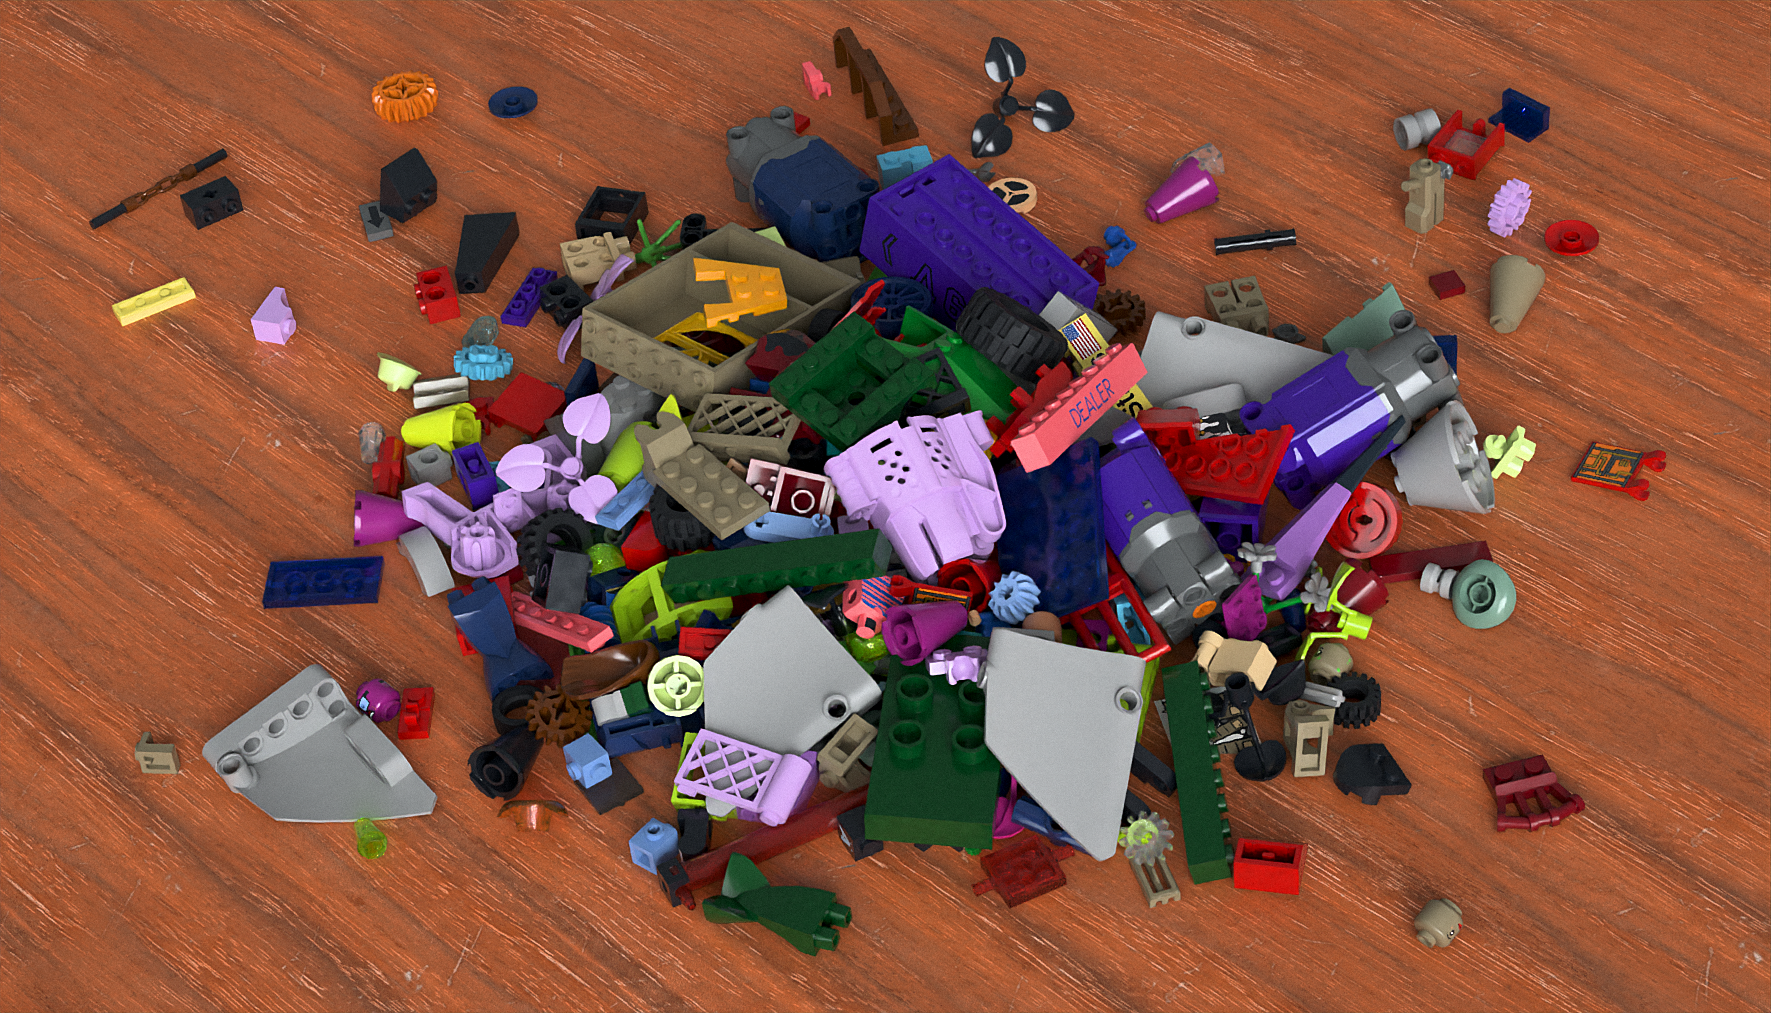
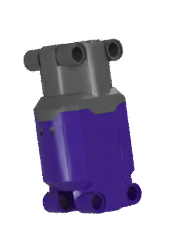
M1400 310L1395 312L1389 319V325L1394 335L1372 349L1366 351V349L1347 347L1273 392L1270 401L1264 405L1260 402L1252 401L1246 403L1240 409V419L1249 435L1255 434L1256 430L1265 428L1267 431L1280 430L1282 425L1291 424L1295 429L1273 480L1279 491H1282L1294 508L1304 509L1316 497L1315 491L1322 487L1326 488L1401 415L1406 420L1405 424L1376 461L1403 445L1408 440L1412 422L1437 407L1440 410L1448 402L1454 400L1459 401L1465 407L1458 390L1460 382L1456 374L1446 361L1441 348L1437 345L1427 328L1418 326L1411 311Z
M1132 417L1111 431L1114 436L1112 440L1117 448L1094 463L1081 451L1059 467L1068 482L1076 490L1121 565L1146 599L1143 600V603L1157 623L1160 622L1173 643L1177 645L1193 634L1194 629L1197 627L1196 623L1200 625L1205 620H1211L1208 619L1209 616L1215 613H1223L1222 603L1243 581L1233 571L1218 548L1217 542L1166 465V461L1158 448L1143 431L1135 417Z

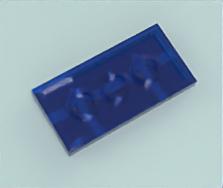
M383 556L270 562L262 600L264 609L378 603L385 565Z

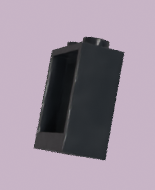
M597 186L575 222L577 239L594 236L604 237L603 233L611 232L614 239L627 236L629 244H631L639 230L637 220L641 219L643 223L649 213L646 193ZM604 211L628 214L624 223L600 220Z

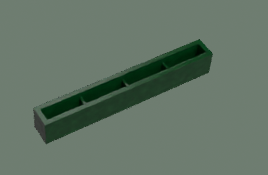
M880 528L669 557L661 587L676 604L782 590L787 585L791 588L883 577L886 575L893 547Z
M1198 661L1161 668L1188 868L1195 885L1233 877L1231 864L1234 863L1235 852L1233 845L1227 842V838L1232 837L1229 819H1224L1223 814L1229 812L1225 793L1220 794V788L1225 787L1221 768L1217 769L1216 763L1221 762L1218 744H1213V738H1218L1214 719L1210 720L1209 714L1214 713L1211 696H1206V690L1211 689L1207 671L1201 672Z

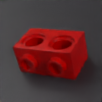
M447 265L416 273L418 283L413 284L421 314H427L430 324L461 317L457 296Z

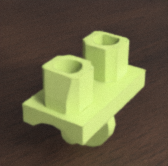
M1517 426L1507 439L1503 435H1489L1484 440L1483 448L1486 452L1485 455L1495 460V466L1491 470L1492 477L1497 479L1504 472L1516 478L1522 469L1524 460L1529 461L1533 457L1536 443L1524 438L1525 428Z

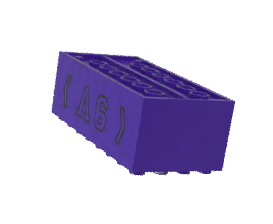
M950 154L869 198L859 252L888 277H905L926 286L933 300V317L957 333V319L975 291L982 287L992 288L999 293L1007 295L1009 298L1028 307L1037 315L1043 311L1058 291L1093 310L1100 283Z

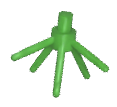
M637 220L645 245L642 248V252L635 254L637 264L646 262L651 264L653 268L657 265V261H665L671 257L665 256L663 253L681 248V243L660 246L681 224V220H676L653 244L649 243L642 220Z

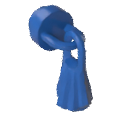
M1109 226L1104 233L1106 244L1113 247L1105 251V254L1109 255L1105 265L1108 268L1118 266L1124 257L1137 246L1136 242L1130 240L1125 235V230L1119 226Z

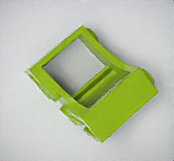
M696 550V551H693V552L690 553V554H697V553H704V552H711V551ZM668 560L650 567L629 581L613 599L610 610L621 643L651 638L650 626L655 627L660 643L672 640L671 637L677 634L675 620H679V624L682 627H696L728 619L733 610L731 596L704 600L675 609L673 600L661 587ZM653 595L659 618L645 625L641 607Z

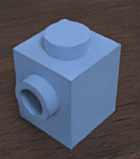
M589 733L563 747L567 764L566 769L570 777L574 781L579 780L586 789L613 775L607 751Z
M652 818L628 841L633 863L657 875V865L675 858L680 853L677 830L672 825L664 824L655 818Z

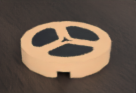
M1012 177L1000 179L988 187L1016 212L1023 211V213H1027L1036 205V188L1030 181Z

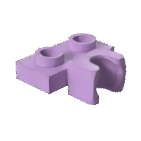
M968 646L963 648L961 652L953 653L948 649L933 651V655L925 658L926 669L930 675L946 674V680L951 685L957 684V681L962 679L977 682L980 667L986 660L987 650L982 649L981 646Z

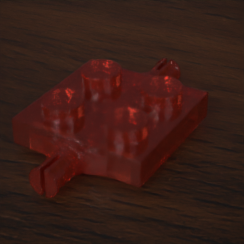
M1036 834L981 857V868L988 878L971 884L972 891L978 897L994 890L1000 894L1010 909L1067 885L1066 875L1058 862L1074 857L1073 847L1071 844H1067L1056 850H1051L1043 844Z

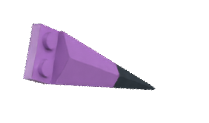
M1403 415L1390 425L1264 546H1276L1275 552L1277 557L1275 561L1263 562L1258 583L1262 595L1283 601L1302 581L1315 554L1344 505L1379 455L1405 424L1406 420ZM1250 566L1240 577L1242 581L1253 573L1250 571Z

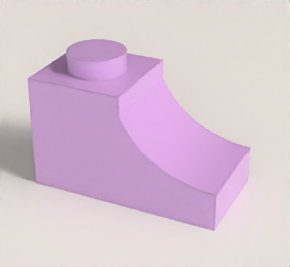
M274 287L251 318L256 340L284 345L289 337L294 334L296 321L289 307L284 288Z

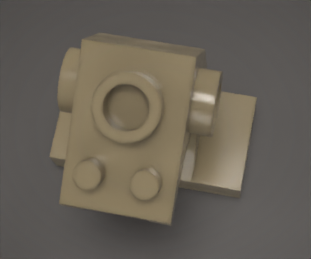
M1303 700L1289 701L1284 716L1283 739L1292 756L1291 772L1294 777L1325 775L1328 736L1333 735L1335 707L1309 704ZM1318 738L1317 748L1310 746L1307 740Z
M854 713L818 754L816 760L820 762L818 767L820 781L828 788L838 789L859 799L869 788L871 772L865 769L858 762V759L877 738L878 730Z

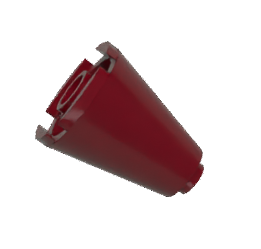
M1347 558L1344 562H1347L1355 569L1339 587L1337 601L1351 610L1369 616L1389 602V600H1385L1389 596L1388 590L1375 572L1370 569L1366 573L1360 568L1363 564L1361 561ZM1333 578L1331 579V581L1329 582L1328 586L1326 587L1327 589H1328V588H1331L1332 582H1333ZM1313 607L1307 616V628L1310 632H1341L1342 629L1337 627L1340 614L1332 610L1328 612L1326 609L1324 612H1317Z

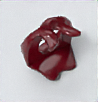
M1088 246L1083 252L1072 258L1079 266L1085 260L1088 266L1083 269L1100 283L1099 286L1106 285L1105 264L1106 259H1109V255L1105 254L1102 248L1099 246ZM1092 255H1096V256H1097V259H1096L1095 261H1094V257H1093Z

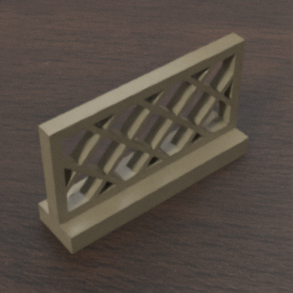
M705 393L687 430L694 446L700 443L719 461L728 462L731 458H735L741 463H748L749 458L754 457L787 465L790 459L787 449L801 419L794 414L782 419L780 414L788 409L773 397ZM711 404H722L721 407L707 414ZM740 405L747 406V408L733 416L730 413L731 410ZM764 407L772 408V410L766 412L758 418L755 415L757 411L763 409ZM726 413L728 414V419L716 426L713 425L712 421ZM750 415L753 416V421L739 428L738 422ZM778 417L779 422L764 430L763 424ZM710 424L711 429L704 433L697 432L698 429ZM733 425L737 429L730 434H719ZM758 427L762 431L755 436H745V434ZM782 429H785V432L781 439L770 437L775 433L781 431Z

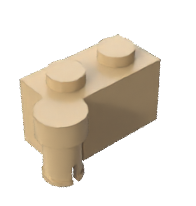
M1213 631L1203 632L1198 641L1199 648L1190 661H1198L1201 672L1207 671L1209 681L1213 686L1225 687V681L1230 675L1244 673L1249 677L1250 682H1254L1255 687L1259 691H1262L1277 662L1269 651L1268 646L1261 641H1242L1235 638L1224 639Z

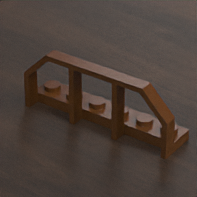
M850 27L838 29L832 37L836 67L848 66L851 93L854 95L863 92L865 117L869 119L878 116L882 146L919 137L918 127L871 49L864 50Z

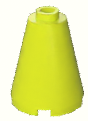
M457 403L408 418L402 426L401 435L410 446L424 449L436 443L443 452L447 451L452 456V450L476 442L480 444L482 436L481 422L475 419L473 412L477 411L470 403Z

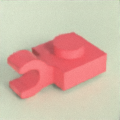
M811 61L801 63L804 85L815 100H819L821 93H826L828 97L832 96L831 85L828 82H823L820 69L816 70Z

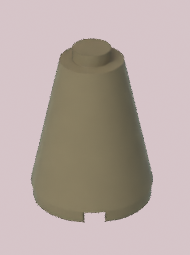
M1502 256L1490 268V324L1499 333H1510L1517 329L1545 283V272L1541 266L1536 263L1534 267L1527 263L1528 258L1523 256Z

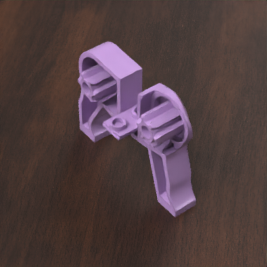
M556 434L530 443L544 451V463L561 466L566 458L574 457ZM544 468L546 479L543 489L523 493L513 488L493 495V503L475 512L470 511L429 482L402 491L404 513L408 518L424 524L433 535L452 548L451 564L456 572L476 578L482 576L493 578L519 565L516 552L517 542L510 533L522 529L523 526L528 524V521L551 509L552 511L555 508H562L563 511L566 509L572 510L569 504V493L573 488L581 485L571 484L562 473ZM548 533L547 543L554 544L562 540L554 533Z

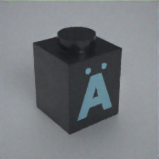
M864 804L836 816L839 838L855 862L884 850L883 841L865 839Z

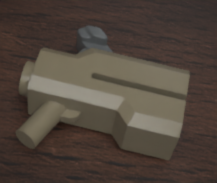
M1423 158L1410 166L1409 180L1401 183V189L1405 192L1409 191V201L1405 207L1406 227L1423 234L1431 230L1434 225L1443 221L1445 178L1450 180L1453 175V168L1450 164L1441 160L1438 163H1434L1431 159Z

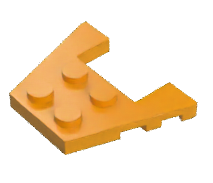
M693 258V270L696 281L725 280L730 298V303L704 304L703 314L706 328L717 326V321L728 319L729 323L739 321L740 315L752 312L754 316H759L787 308V296L779 268Z

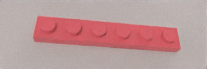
M516 591L511 593L514 619L518 625L591 653L601 649L605 642L614 636L610 626L575 613L545 609L531 600L532 597Z

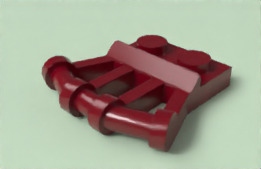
M1543 754L1483 769V779L1497 805V832H1505V829H1527L1529 832L1538 831L1540 826H1558L1561 820L1572 813L1578 814L1585 810L1583 799L1578 794H1571L1558 783L1555 772H1552ZM1546 794H1551L1563 805L1558 808L1553 807ZM1535 798L1542 813L1535 814L1531 812L1526 799ZM1514 803L1520 816H1506V804Z

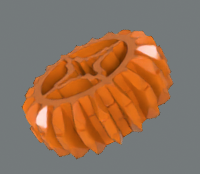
M410 70L409 72L401 71L398 74L392 73L390 77L384 76L383 81H378L377 86L373 87L371 100L376 114L381 116L382 120L388 119L389 123L397 121L400 124L402 121L409 123L410 120L418 121L419 117H427V113L433 112V108L437 106L439 93L436 83L428 74H422L421 71L413 73Z

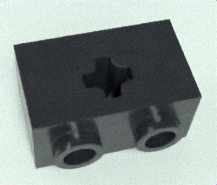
M226 176L180 195L185 216L197 230L243 211L239 191Z

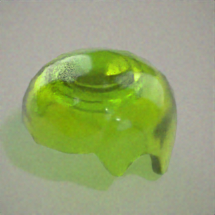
M598 543L590 546L585 551V553L591 556L590 560L593 562L590 577L626 566L621 550L611 543Z
M882 631L869 639L862 638L857 633L844 637L850 655L857 661L863 663L877 662L890 653L885 645Z

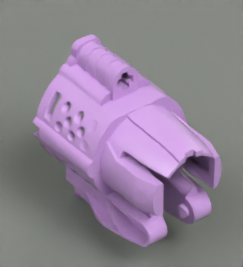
M981 410L965 415L958 413L943 419L929 415L907 417L906 420L909 427L903 429L900 428L896 420L892 424L866 436L839 456L829 459L823 468L825 474L831 477V482L837 489L836 492L842 500V505L847 510L849 519L855 520L863 517L864 520H870L874 529L880 528L887 540L892 544L915 583L938 586V578L936 577L944 564L964 557L987 560L993 551L994 542L999 540L1006 528L1005 514L995 474L990 460L984 453L994 443V439L982 417L983 413ZM921 428H931L934 432H922ZM890 438L892 443L882 447L874 453L871 452L870 449L872 447ZM900 451L902 455L897 456L895 452ZM884 460L885 464L879 465L878 461ZM906 466L909 468V471L905 472L902 468Z

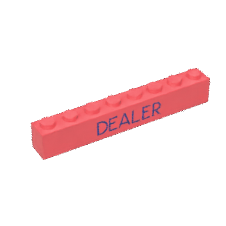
M1133 342L1124 346L1116 343L1105 349L1106 354L1093 360L1094 365L1081 371L1082 376L1068 383L1070 387L1057 393V399L1043 406L1045 410L1031 417L1032 422L1018 429L1019 434L1010 442L1026 473L1048 466L1054 462L1148 373Z

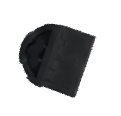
M1383 743L1357 744L1348 747L1341 754L1333 772V781L1342 793L1348 795L1352 792L1361 796L1362 803L1368 805H1377L1381 796L1408 794L1412 786Z

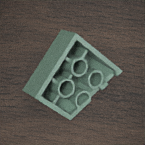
M1388 282L1382 287L1383 293L1375 300L1371 298L1366 300L1362 304L1363 310L1353 318L1347 316L1322 337L1323 353L1334 356L1347 347L1366 349L1368 351L1393 336L1389 319L1395 312L1405 310L1393 284Z

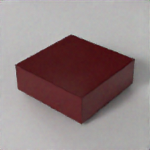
M1455 270L1429 277V285L1440 300L1465 293L1466 285Z

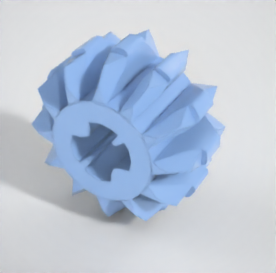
M1012 571L1010 575L1002 574L999 583L994 582L995 589L988 593L991 597L988 605L993 610L995 617L1001 621L1016 625L1019 621H1024L1029 613H1034V606L1040 603L1037 596L1041 591L1035 585L1036 583L1033 582L1032 578Z

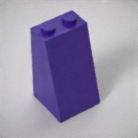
M1270 489L1263 505L1203 497L1199 516L1217 542V546L1222 554H1231L1235 557V561L1247 563V560L1238 557L1237 549L1242 548L1243 542H1249L1253 547L1255 543L1262 544Z

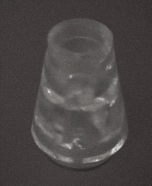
M369 422L362 426L358 436L361 460L365 464L370 465L374 461H378L380 443L385 440L386 433L380 424Z

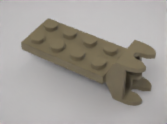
M663 411L657 412V423L660 428L656 430L649 428L647 425L640 424L634 427L636 440L641 445L644 459L642 471L646 481L654 488L661 486L721 540L770 511L769 503L700 443L694 446L685 423L674 414Z

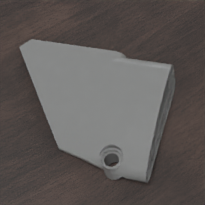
M313 664L305 668L211 738L202 750L203 757L225 781L232 792L241 793L276 821L328 823L413 817L432 814L438 798L414 772L399 749L366 714L361 715L349 702L336 680L320 664Z

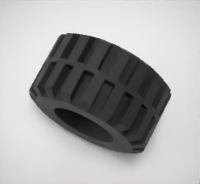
M657 487L653 491L654 495L650 496L649 510L656 539H659V543L667 545V548L671 550L677 548L680 552L690 549L691 551L698 550L697 548L710 546L709 543L712 542L716 535L662 487Z
M555 508L552 511L550 509L543 512L523 526L521 529L523 534L517 538V543L521 544V546L516 549L517 555L522 556V560L519 563L521 567L524 565L527 567L528 570L525 573L529 577L532 575L536 576L542 542H547L548 533L558 535L566 546L577 547L591 556L590 560L594 563L596 557L592 554L597 552V545H594L593 541L597 538L595 533L591 534L589 531L592 528L589 522L585 524L582 521L584 516L580 513L574 516V510L571 509L563 511L562 508Z

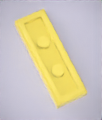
M183 277L114 304L112 309L121 325L125 326L196 297L194 290L186 278Z

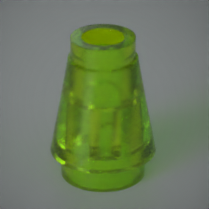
M369 818L358 819L354 824L359 854L368 859L381 857L387 848V837Z

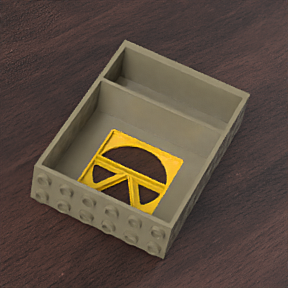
M730 222L583 307L581 356L665 398L672 394L679 405L696 412L705 393L729 395L731 387L757 392L750 390V379L756 378V376L745 365V362L753 356L759 338L771 331L781 329L797 330L807 336L814 316L821 309L829 308L847 314L850 311L851 296L861 286V281L734 222ZM693 258L779 268L787 296V308L759 316H754L752 312L740 315L739 321L729 323L728 319L717 321V326L706 328L703 314L704 304L730 303V298L725 280L696 281L693 270ZM691 331L724 333L739 340L745 346V349L729 358L682 335V333ZM670 341L686 350L678 351L664 344V342ZM711 361L717 364V366L713 368L708 363ZM711 404L707 414L718 409L722 404Z

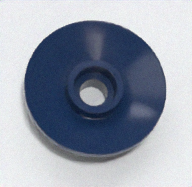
M509 87L496 92L489 99L488 107L490 112L497 117L517 118L533 111L537 106L538 98L536 93L529 88Z

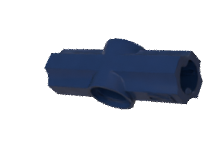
M1024 795L1018 799L1014 806L1011 822L1047 837L1056 846H1068L1091 856L1064 829H1053L1058 823L1035 800Z

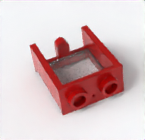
M1457 110L1428 144V159H1431L1434 163H1438L1441 160L1450 164L1453 168V174L1475 181L1476 175L1499 147H1505V124L1499 123L1490 135H1486V123L1483 119L1479 118L1474 122L1473 130L1462 127V111Z

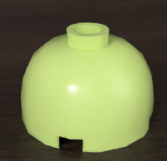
M672 655L664 657L653 666L648 675L647 691L649 699L657 709L667 715L681 717L692 714L704 702L703 668L698 662L688 656Z

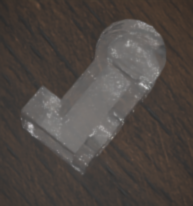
M1210 142L1184 154V156L1175 160L1171 166V173H1173L1185 159L1192 156L1200 162L1197 167L1201 171L1206 169L1210 175L1213 174L1215 177L1225 174L1222 153Z

